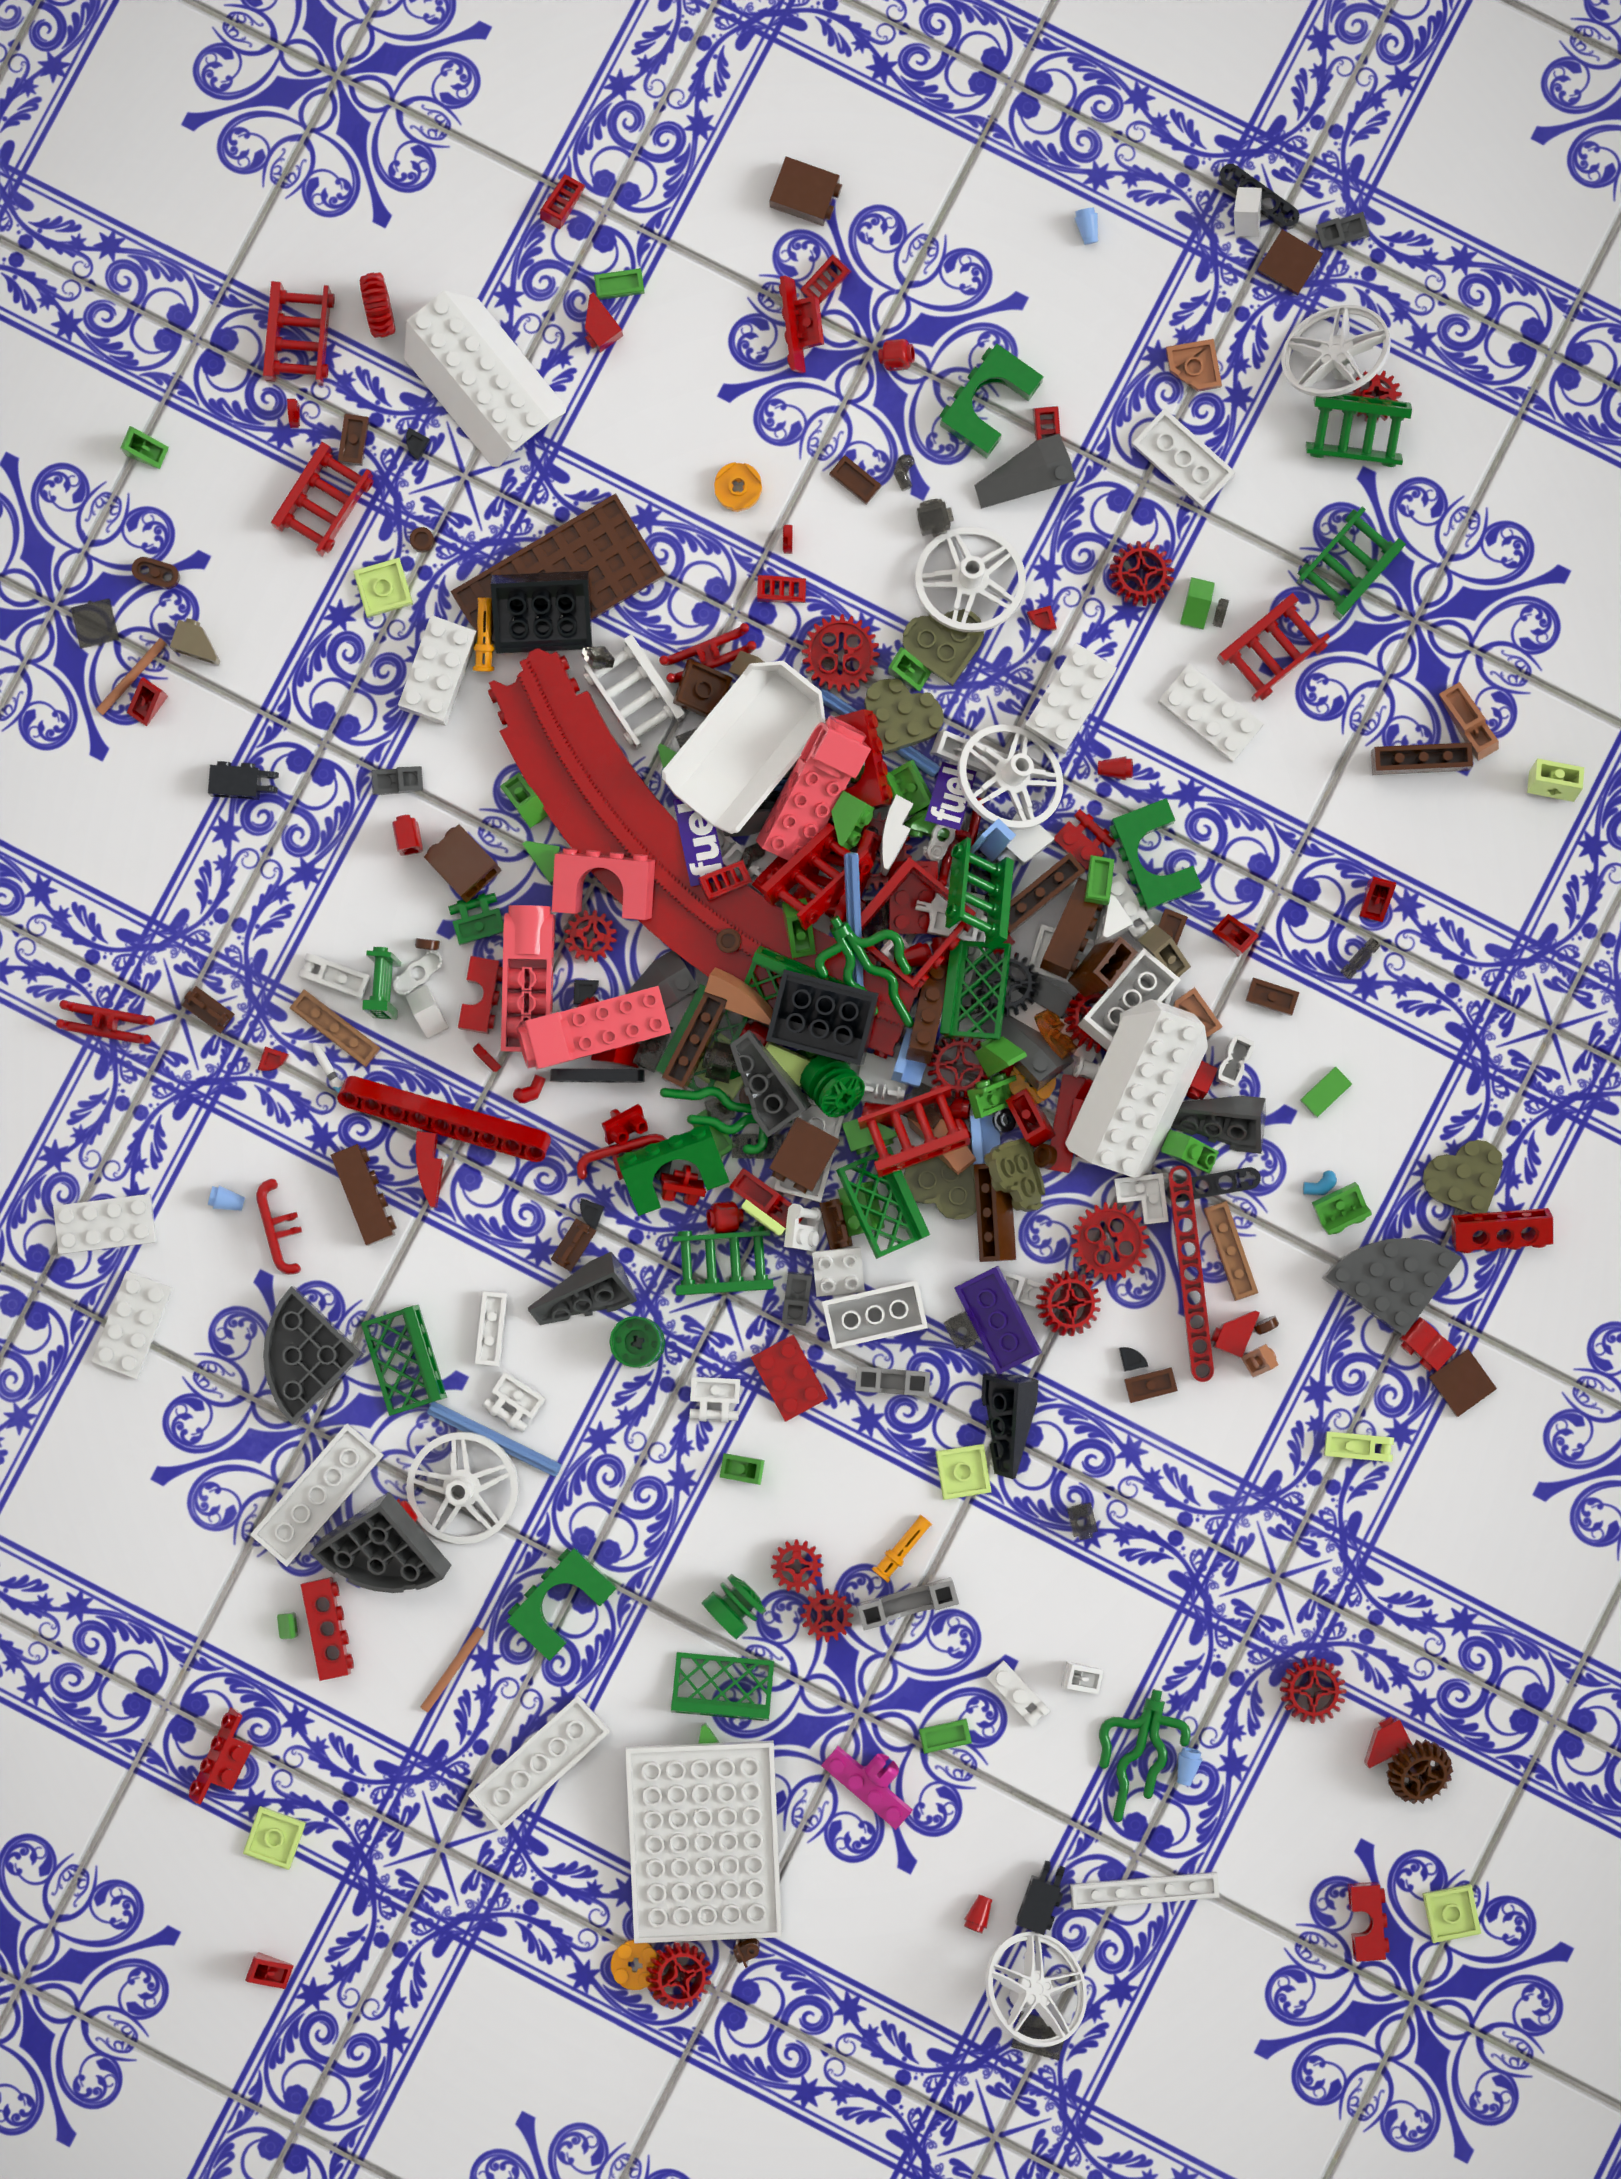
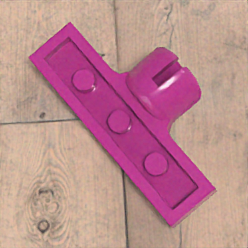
M837 1746L821 1766L896 1830L913 1810L888 1787L899 1773L897 1764L892 1761L885 1769V1762L889 1759V1756L880 1753L868 1765L863 1766L841 1747Z

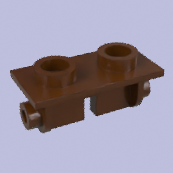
M195 986L192 992L189 991L185 995L184 999L186 1000L182 1004L184 1008L220 1034L235 1015L197 986Z
M838 1198L819 1203L830 1250L853 1246L841 1205H843V1202L841 1203Z
M576 1218L551 1257V1260L571 1272L597 1231Z
M756 1938L747 1939L740 1942V1939H736L733 1952L738 1963L743 1962L745 1968H747L748 1961L758 1956L760 1943Z

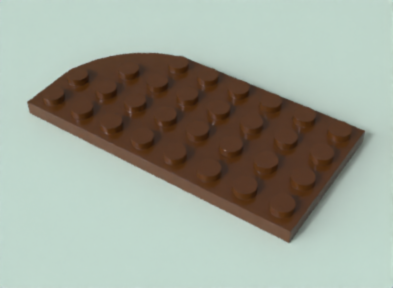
M615 493L450 592L470 625L477 631L478 597L492 598V575L589 571L591 620L664 578L665 574ZM492 610V638H491V642H494V643H495L494 623H493V610ZM484 611L483 632L486 631V611Z

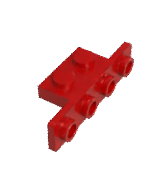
M784 275L780 276L779 292L783 300L782 316L786 325L784 336L789 351L787 361L792 371L801 374L806 372L803 349L824 345L819 297L811 296L797 300L795 280Z
M1062 1075L1053 1125L1056 1136L1052 1137L1050 1145L1054 1146L1057 1151V1160L1048 1170L1069 1173L1071 1170L1073 1153L1068 1150L1065 1142L1084 1103V1100L1076 1098L1079 1089L1086 1080L1084 1077L1078 1076L1076 1078L1073 1075Z
M232 1707L223 1716L221 1728L212 1739L211 1749L207 1757L201 1762L200 1772L190 1786L189 1798L196 1804L200 1805L211 1783L232 1790L253 1747L251 1743L233 1737L242 1719V1714Z

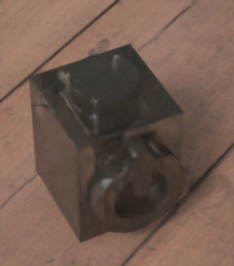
M942 499L924 501L919 504V508L916 511L922 536L932 534L933 537H936L942 533L946 534V530L950 529V522L954 521L951 507L946 508L945 501L942 502Z
M715 1041L713 1048L707 1047L702 1068L707 1069L706 1078L729 1084L732 1071H738L730 1044Z

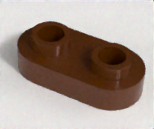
M148 557L137 558L132 564V573L140 582L164 589H172L180 581L179 571L171 564ZM143 567H149L147 574L141 573ZM166 574H172L170 581L164 580Z

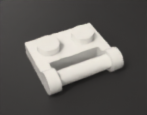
M799 1204L789 1206L784 1247L816 1251L819 1243V1222L823 1220L820 1208L808 1209L803 1208ZM801 1217L808 1218L807 1225L799 1224V1219Z

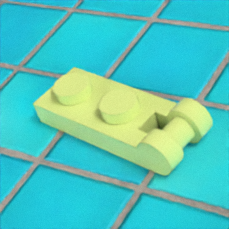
M1326 1431L1324 1456L1392 1462L1391 1445H1394V1438ZM1375 1443L1382 1444L1381 1454L1375 1453Z

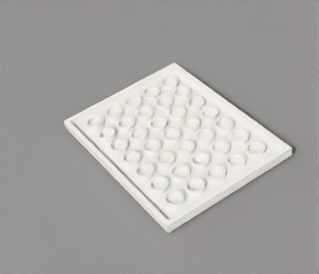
M774 1740L626 1747L634 1943L782 1937Z

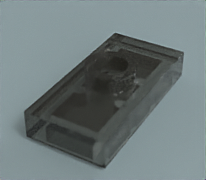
M670 1034L640 1042L632 1064L654 1073Z

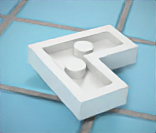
M1163 1173L1143 1175L1137 1178L1114 1179L1116 1202L1141 1201L1144 1225L1169 1222Z

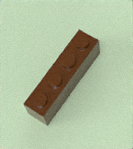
M1472 742L1374 747L1371 750L1372 775L1469 771L1473 767Z
M1071 852L1011 900L1008 926L1009 935L1085 873V869Z
M1082 878L1077 880L1039 967L1064 979H1067L1069 972H1075L1080 961L1076 956L1079 951L1084 952L1089 940L1085 938L1087 931L1093 932L1098 920L1094 918L1096 911L1101 912L1104 907L1102 904L1084 901L1087 881Z
M941 964L937 969L932 968L927 973L929 979L921 987L906 1059L930 1064L944 1003L947 965Z
M707 992L704 993L662 1076L664 1081L687 1090L727 1010L725 1009L727 1000Z
M356 1144L331 1154L332 1161L366 1246L395 1236L394 1230L397 1229V1225L393 1216L387 1215L385 1207L388 1206L384 1193L379 1194L376 1185L379 1184V1180L375 1170L370 1171L367 1162L371 1160L366 1148L361 1149V1146Z
M974 1164L980 1262L1016 1260L1012 1196L1010 1193L1003 1192L1002 1190H994L989 1167L986 1164Z

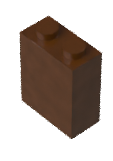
M786 156L769 200L770 208L824 226L826 219L830 220L832 217L834 206H831L833 199L834 197H839L843 184H840V175Z
M460 824L449 829L445 837L438 844L432 845L424 856L428 863L466 903L502 871L497 863Z
M1121 936L1094 945L1067 981L1084 997L1110 989L1138 952Z
M797 1117L769 1167L773 1171L771 1176L782 1182L785 1179L794 1182L793 1188L806 1194L807 1190L813 1192L840 1140Z

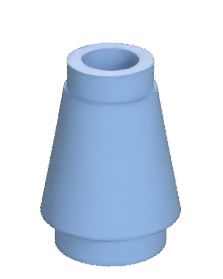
M1094 207L1075 211L1076 217L1074 219L1084 245L1098 242V213H1095Z
M220 1185L219 1187L212 1186L208 1205L213 1206V1209L242 1211L245 1197Z
M1183 1747L1182 1751L1179 1752L1177 1782L1179 1784L1191 1786L1202 1762L1199 1750Z

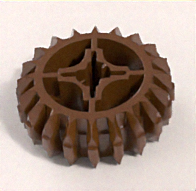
M1426 1739L1422 1743L1416 1740L1414 1745L1407 1743V1748L1404 1750L1399 1748V1754L1392 1755L1394 1762L1387 1763L1389 1770L1386 1773L1388 1784L1392 1791L1405 1802L1409 1800L1412 1804H1415L1417 1801L1423 1804L1427 1798L1433 1801L1435 1794L1441 1796L1440 1790L1442 1788L1448 1789L1446 1782L1452 1780L1450 1774L1454 1772L1451 1766V1759L1445 1749L1435 1742L1430 1743ZM1431 1760L1435 1761V1766L1430 1765ZM1405 1777L1409 1778L1408 1783L1404 1782Z

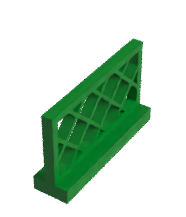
M961 939L953 951L950 950L940 1034L945 1038L955 1039L960 1037L1000 1040L1012 947L1010 943H1002L995 949H988L985 952L983 949L987 948L985 947V942L963 941ZM969 947L979 948L983 953L973 963L968 958ZM996 949H1004L1003 959L995 964L989 955ZM987 958L993 967L982 975L976 966ZM974 969L980 978L969 987L965 982V975ZM997 970L1001 975V982L992 988L986 979ZM984 981L990 991L979 999L973 990ZM971 993L977 1002L966 1010L962 1005V1000ZM994 994L998 998V1006L989 1011L983 1002ZM981 1005L987 1012V1015L976 1023L970 1013ZM968 1016L974 1026L967 1032L959 1031L960 1022ZM992 1018L995 1022L994 1033H985L980 1026Z
M759 946L756 950L744 981L751 988L756 986L759 995L767 1003L768 999L777 996L779 986L776 978L783 975L784 969L845 985L844 981L830 975L827 978H821L816 969L763 946ZM756 966L765 968L769 977L758 981L754 972ZM772 981L776 992L765 996L760 984Z
M702 984L699 985L655 1069L662 1075L705 993L706 986ZM726 1010L725 1016L729 1026L716 1030L714 1038L717 1048L705 1052L703 1061L706 1069L694 1074V1076L707 1072L710 1080L707 1087L714 1086L717 1079L710 1078L709 1071L712 1069H723L732 1052L730 1044L739 1038L749 1020L748 1017L744 1016L741 1023L731 1025L727 1013L730 1011ZM738 1027V1029H737V1031H736V1033H735V1035H734L732 1028ZM730 1029L733 1039L730 1044L720 1047L716 1033ZM727 1048L723 1056L721 1050ZM719 1051L721 1057L719 1065L708 1068L705 1055ZM693 1077L692 1083L689 1084L688 1088L697 1091L701 1088L696 1086Z
M887 1147L888 1154L894 1155L891 1147ZM878 1152L836 1170L876 1259L930 1235L902 1171L882 1176V1178H879L877 1174L874 1175L866 1171L868 1161L873 1159L878 1161ZM851 1169L859 1173L856 1184L848 1180L845 1171ZM863 1176L874 1180L871 1190L860 1186ZM879 1182L886 1185L888 1189L886 1197L875 1193ZM858 1191L869 1195L866 1206L858 1202L856 1198ZM873 1198L884 1202L881 1213L871 1209ZM889 1204L896 1207L898 1211L896 1219L886 1215ZM869 1213L879 1217L876 1228L870 1226L867 1222ZM884 1220L895 1224L891 1235L881 1231ZM898 1228L906 1229L910 1239L903 1241L897 1238ZM879 1235L889 1239L886 1250L881 1251L877 1244Z
M413 1305L361 1323L389 1416L447 1398L419 1305ZM403 1315L405 1321L402 1332L391 1327L394 1318ZM389 1319L387 1324L382 1322ZM377 1323L385 1327L380 1339L371 1335L369 1325ZM388 1330L399 1335L394 1347L383 1342ZM403 1338L409 1340L413 1348L409 1356L398 1350ZM381 1345L392 1351L386 1363L380 1360L377 1355ZM396 1353L407 1359L401 1371L390 1365ZM410 1361L419 1366L420 1372L416 1379L405 1373ZM388 1368L399 1374L394 1386L385 1381L384 1375ZM402 1377L414 1382L409 1394L397 1388ZM417 1385L426 1389L428 1399L420 1401L412 1397ZM395 1392L406 1397L402 1407L394 1409L391 1401ZM410 1400H412V1401L415 1402V1403H412V1404H409V1405H408V1403H409Z
M677 1652L671 1713L769 1721L774 1661ZM681 1658L692 1659L698 1667L686 1676L680 1668ZM697 1660L705 1661L702 1664H699ZM709 1661H716L722 1669L711 1678L702 1667ZM721 1662H729V1664L724 1667ZM734 1663H740L746 1670L737 1680L727 1670ZM745 1664H751L753 1666L750 1669H748V1667ZM758 1665L769 1666L768 1676L761 1682L751 1672ZM698 1670H701L708 1678V1681L697 1689L689 1678ZM725 1672L733 1683L721 1691L713 1680ZM680 1673H681V1674L683 1675L684 1679H682V1680L679 1682V1677H680ZM749 1674L758 1685L746 1693L738 1682ZM687 1680L695 1692L688 1698L678 1697V1687ZM768 1680V1682H767V1690H766V1689L763 1687V1684ZM710 1683L720 1693L713 1700L705 1699L700 1692ZM734 1685L744 1695L737 1702H731L725 1695ZM759 1687L766 1694L765 1705L755 1704L749 1697ZM698 1694L702 1699H697L693 1697ZM722 1696L726 1701H719L718 1699ZM746 1698H747L748 1701L750 1702V1703H741V1702L744 1701Z

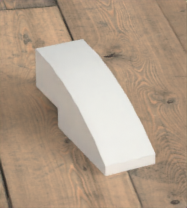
M946 730L938 731L930 754L958 764L960 753L969 739L962 738ZM988 747L1004 759L1008 758V754ZM969 754L967 768L995 776Z
M898 795L895 796L889 809L882 833L880 863L881 873L884 876L889 872L911 829L903 824L911 812L913 803Z

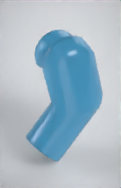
M1329 1170L1323 1173V1178L1318 1183L1304 1182L1303 1194L1326 1195L1337 1183L1336 1174Z

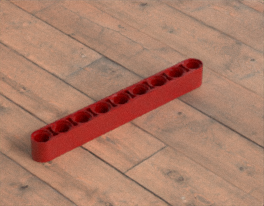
M356 1076L345 1078L337 1096L338 1102L346 1108L532 1162L543 1161L551 1143L549 1134L542 1130Z
M1177 1165L1170 1169L1168 1183L1190 1370L1196 1380L1206 1382L1212 1378L1214 1366L1190 1171L1186 1167ZM1178 1169H1182L1186 1173V1179L1182 1183H1176L1173 1180V1173ZM1179 1194H1186L1188 1196L1189 1203L1186 1207L1182 1208L1176 1205V1197ZM1189 1218L1191 1220L1192 1227L1189 1231L1183 1232L1179 1229L1178 1224L1181 1219ZM1191 1242L1194 1245L1195 1250L1192 1255H1183L1181 1247L1184 1243ZM1190 1266L1195 1267L1198 1272L1193 1280H1188L1184 1276L1185 1269ZM1191 1291L1200 1293V1300L1196 1304H1190L1187 1301V1295ZM1195 1315H1200L1203 1318V1324L1200 1328H1192L1190 1325V1319ZM1199 1339L1204 1340L1206 1343L1205 1350L1200 1353L1193 1350V1343ZM1199 1364H1206L1209 1367V1372L1204 1377L1196 1375V1367Z

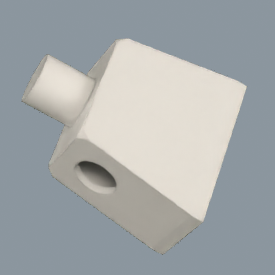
M1017 813L1012 821H1021ZM1041 825L1030 829L1011 830L1016 836L996 860L1000 862L1005 857H1008L1012 860L1016 859L1020 864L1025 865L1047 848L1055 838Z

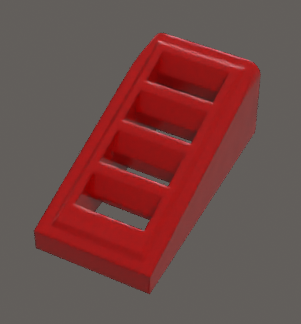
M564 174L540 209V219L557 229H561L585 189V185ZM564 186H567V187L573 189L575 192L572 193V192H570V191L564 189ZM561 194L569 198V201L560 197L559 195ZM556 202L557 204L563 206L564 208L562 209V208H560V207L554 205V203Z
M832 254L800 290L807 297H818L810 289L813 285L822 293L819 296V304H821L852 271L836 255ZM833 264L841 271L839 276L830 268ZM826 271L835 279L833 282L823 275ZM819 278L828 286L826 290L817 282Z
M1058 406L1033 408L1036 440L1042 439L1041 435L1060 434ZM1052 414V419L1040 420V415ZM1053 424V429L1041 430V425Z
M758 575L757 602L805 603L806 578ZM765 583H770V594H765ZM775 584H779V595H774ZM784 584H789V596H784ZM794 584H799L798 597L794 596Z
M743 860L698 878L707 901L752 883ZM739 868L744 879L739 882L734 869ZM729 871L735 883L733 885H730L726 875ZM717 876H722L725 888H721ZM713 879L717 891L715 892L712 891L708 880Z

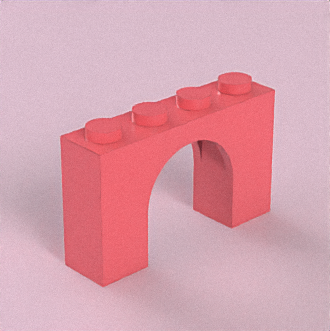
M563 848V852L555 854L552 912L570 914L582 912L583 884L586 876L594 868H606L615 873L622 883V918L636 920L652 918L655 860L648 859V855L633 854V858L624 857V853L610 852L609 856L601 855V851L586 850V854L577 853V849Z

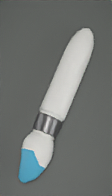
M314 1042L312 1044L313 1053L331 1081V1086L339 1093L343 1082L338 1078L323 1049Z

